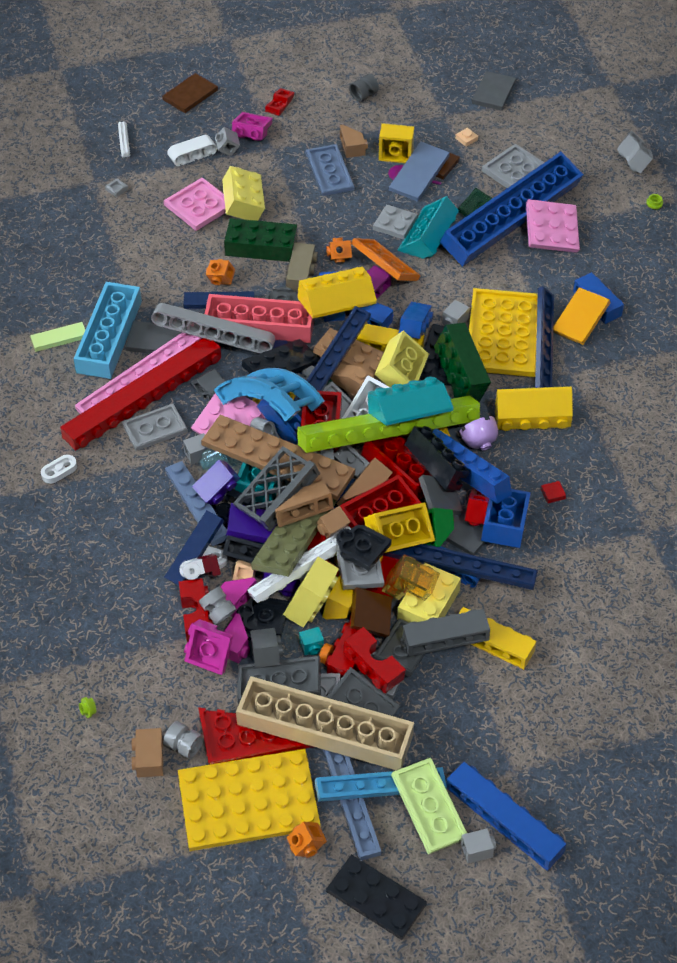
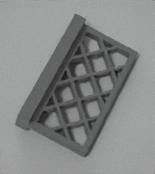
M282 446L233 504L271 532L277 525L275 509L303 487L311 485L320 475V472L315 463L310 460L306 461ZM284 454L289 456V462L280 463V459ZM294 465H304L301 471L294 472ZM290 466L291 473L281 475L280 468ZM277 469V476L267 478L270 470ZM291 478V482L287 486H281V480ZM278 481V488L268 489L269 482ZM264 484L265 490L255 492L257 485ZM279 493L276 500L269 501V494ZM265 495V502L256 504L255 497ZM252 498V505H241L245 499ZM266 507V511L261 517L256 514V509Z

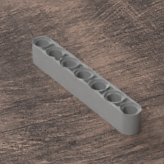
M165 303L158 304L151 316L152 322L157 326L257 353L273 349L275 343V336L269 331Z

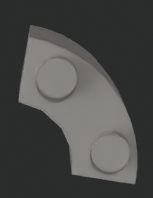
M631 130L620 143L617 150L622 157L626 158L629 168L641 174L653 159V154L650 149L644 147L645 142Z

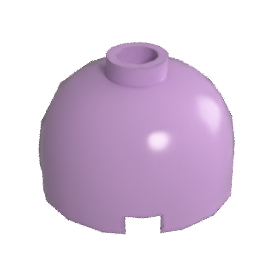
M489 416L490 420H485L482 417L466 424V430L464 431L460 429V435L467 446L473 449L481 448L482 451L492 447L491 444L498 437V426L493 416Z

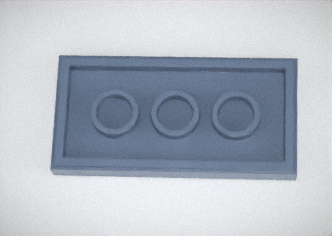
M420 141L389 186V191L418 202L449 158V152Z
M337 144L306 150L308 161L322 196L354 190V184Z

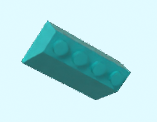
M447 196L423 207L399 246L398 251L422 259L436 254V249L441 244L440 241L445 231L456 220V215L459 212Z
M427 377L421 381L412 380L403 385L394 384L389 388L380 387L376 388L375 391L368 392V413L386 426L453 411V405L444 383L435 377Z

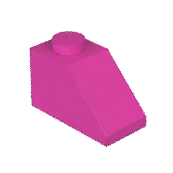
M252 577L224 582L221 588L227 595L226 600H230L238 609L251 598L247 589L257 583L256 579Z
M236 613L224 632L233 635L228 659L239 664L242 658L248 656L250 647L241 616Z

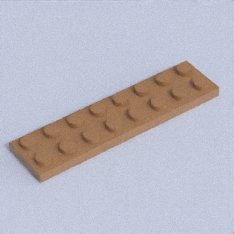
M221 414L201 440L202 446L261 470L284 446L306 461L310 460L316 464L320 475L312 484L323 481L332 493V499L337 501L355 475V468L315 452L306 453L298 445ZM286 454L280 459V463L290 461L289 456ZM294 465V472L301 471L304 465ZM290 466L280 468L281 475L291 473ZM277 469L270 470L268 473L277 476Z

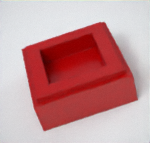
M560 481L541 485V491L547 503L566 499V494Z

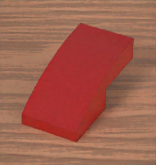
M280 88L273 94V100L266 105L265 111L280 116L292 101L295 92Z

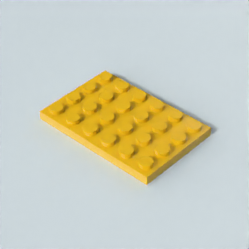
M473 288L469 332L487 373L535 377L538 294Z
M306 749L178 770L189 851L289 835L293 832V828L302 822H315L321 828Z

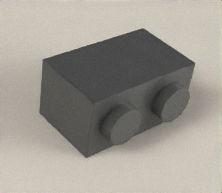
M275 628L250 631L255 668L280 665L279 657H283V648L280 635H276Z

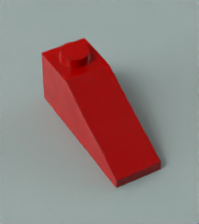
M473 487L468 499L465 521H468L471 525L480 526L485 521L489 498Z

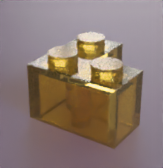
M404 554L389 572L382 591L398 600L408 592L425 601L433 593L440 573L432 567L426 566L416 561L413 557Z

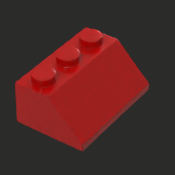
M318 391L325 401L313 412L307 405L302 407L301 426L341 419L342 392ZM338 447L333 448V452L335 453L338 450Z

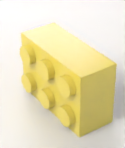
M230 166L222 180L226 214L245 220L258 221L265 210L261 174Z
M403 330L389 340L375 375L388 387H392L394 384H407L412 380L418 381L429 353Z
M317 557L283 615L303 628L308 621L311 623L337 582L338 577L335 575L339 568Z
M424 563L398 606L397 620L402 619L410 623L426 621L434 617H445L460 591L461 578Z

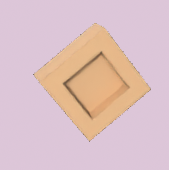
M466 128L457 133L455 139L467 147L478 140V135L469 128Z
M238 560L232 580L255 578L256 570H252L251 563Z

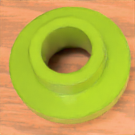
M651 194L647 198L646 204L649 208L659 209L663 206V200L660 195Z
M84 697L81 699V703H79V710L86 718H91L93 714H96V705L92 698Z

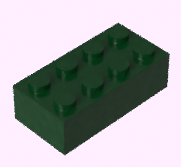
M230 218L224 240L225 256L290 262L294 243H297L298 239L297 224Z
M465 322L445 325L434 349L441 361V367L445 370L447 381L453 389L454 397L471 396L480 402L491 381Z

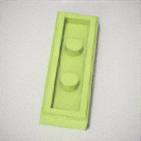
M80 322L30 335L35 352L82 340L85 328L83 323Z

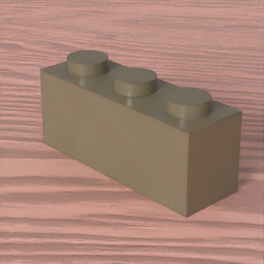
M294 243L286 277V288L298 292L300 280L313 278L311 274L314 275L315 264L313 263L317 262L318 259L315 245Z

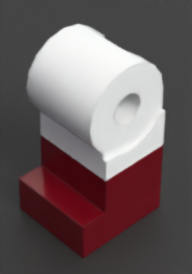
M215 554L187 560L179 568L180 574L190 580H194L200 574L208 572L211 576L221 575L217 555Z

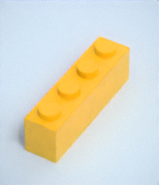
M366 324L356 340L384 352L389 340L398 335L399 330ZM422 334V336L420 337V339L412 338V339L415 340L422 348L424 347V335H423V334Z
M462 607L459 614L468 612L470 610L465 607ZM487 618L490 627L489 641L471 645L524 670L535 652L536 641L530 636L522 635L510 627H505L495 620Z

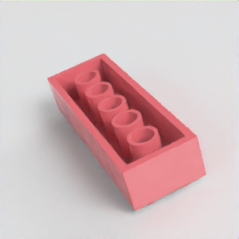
M209 294L204 313L269 331L274 334L275 340L292 342L300 339L304 343H311L315 320L300 301Z

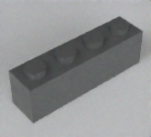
M473 609L465 613H453L446 617H434L426 621L410 622L403 625V638L410 657L489 641L490 627L484 609Z

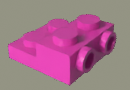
M242 112L232 121V131L236 132L240 138L250 137L253 140L260 141L267 135V129L272 125L273 118Z
M198 619L189 627L188 635H190V638L184 648V653H186L184 661L222 675L226 670L233 635L217 630V625Z

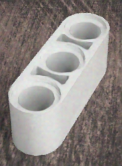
M202 135L171 146L168 149V156L176 166H180V164L184 165L195 161V159L198 160L210 156L209 154H215L217 146L210 136Z

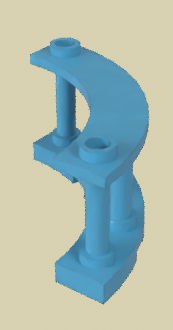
M280 368L260 369L247 376L225 381L214 389L223 405L229 404L232 400L241 396L254 397L260 400L264 399L280 414L285 422L291 420L301 410L300 407L307 405L313 412L325 401L319 392L305 379L291 371ZM292 392L300 400L294 401L287 393Z

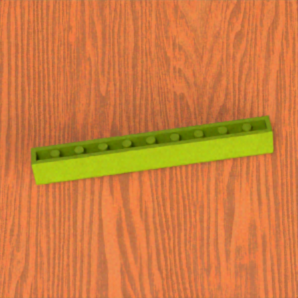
M471 396L450 399L453 411L387 426L370 414L297 427L298 445L306 453L410 434L414 426H427L431 429L468 423L480 418V403Z

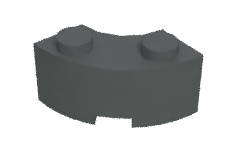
M215 369L207 371L191 381L198 394L203 399L207 397L209 400L215 394L214 389L225 382Z

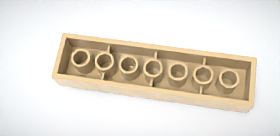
M250 676L236 710L237 725L393 770L402 769L414 732V722Z

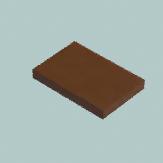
M194 73L165 93L162 99L183 113H187L218 91V86Z

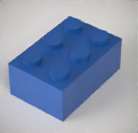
M511 489L512 495L498 504L489 499L481 541L520 548L531 492Z

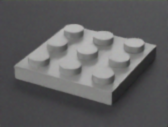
M514 144L483 165L482 172L504 187L509 188L545 162L519 145Z

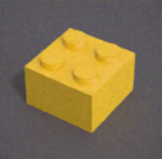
M382 123L379 135V161L406 163L413 153L414 126Z

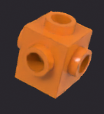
M333 238V242H329V246H326L327 256H330V260L334 259L335 263L345 262V258H352L351 240L343 241V238ZM337 247L341 248V253H337Z
M223 259L210 260L209 266L206 269V276L214 285H231L235 268L230 261Z
M302 822L295 826L293 832L286 837L294 855L306 858L317 854L318 849L327 842L319 824L315 822Z

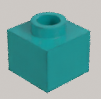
M316 627L299 632L300 645L304 655L319 654L324 645L320 628Z

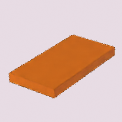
M353 238L351 244L395 279L400 281L419 280L420 274L375 239Z

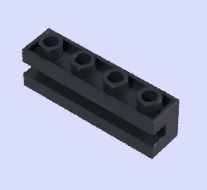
M414 426L404 445L445 490L460 491L463 484L459 481V478H467L470 471L464 466L465 464L454 456V452L448 449L443 444V441L433 433L431 428L427 426Z

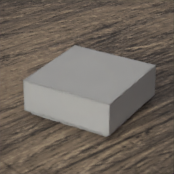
M118 178L105 186V190L115 197L129 190L128 185Z

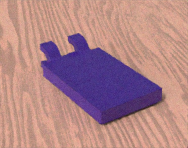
M231 503L226 536L229 535L265 543L272 531L270 532L265 529L261 523ZM256 509V514L261 517L266 510Z

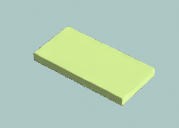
M428 758L392 772L391 776L428 855L461 842L462 834L467 832L432 759Z

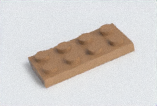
M329 328L314 347L313 353L322 357L338 331ZM355 340L341 363L360 366L374 374V379L379 381L375 372L384 352Z

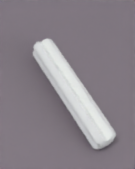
M124 121L118 123L121 156L128 158L130 157L127 123Z

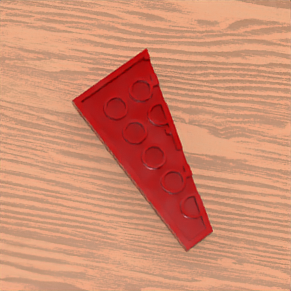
M198 707L209 765L313 747L237 725L236 713H229L220 709L208 711L206 708Z

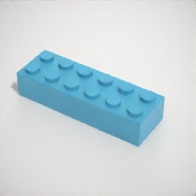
M111 282L105 283L74 356L76 373L108 379L112 378L142 302L140 287Z

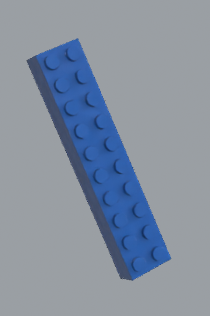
M559 152L446 230L440 243L463 267L527 221L526 202L528 199L555 202L576 187L584 174L562 152Z

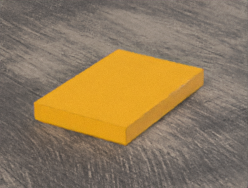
M579 287L553 326V332L584 345L608 308L610 299Z

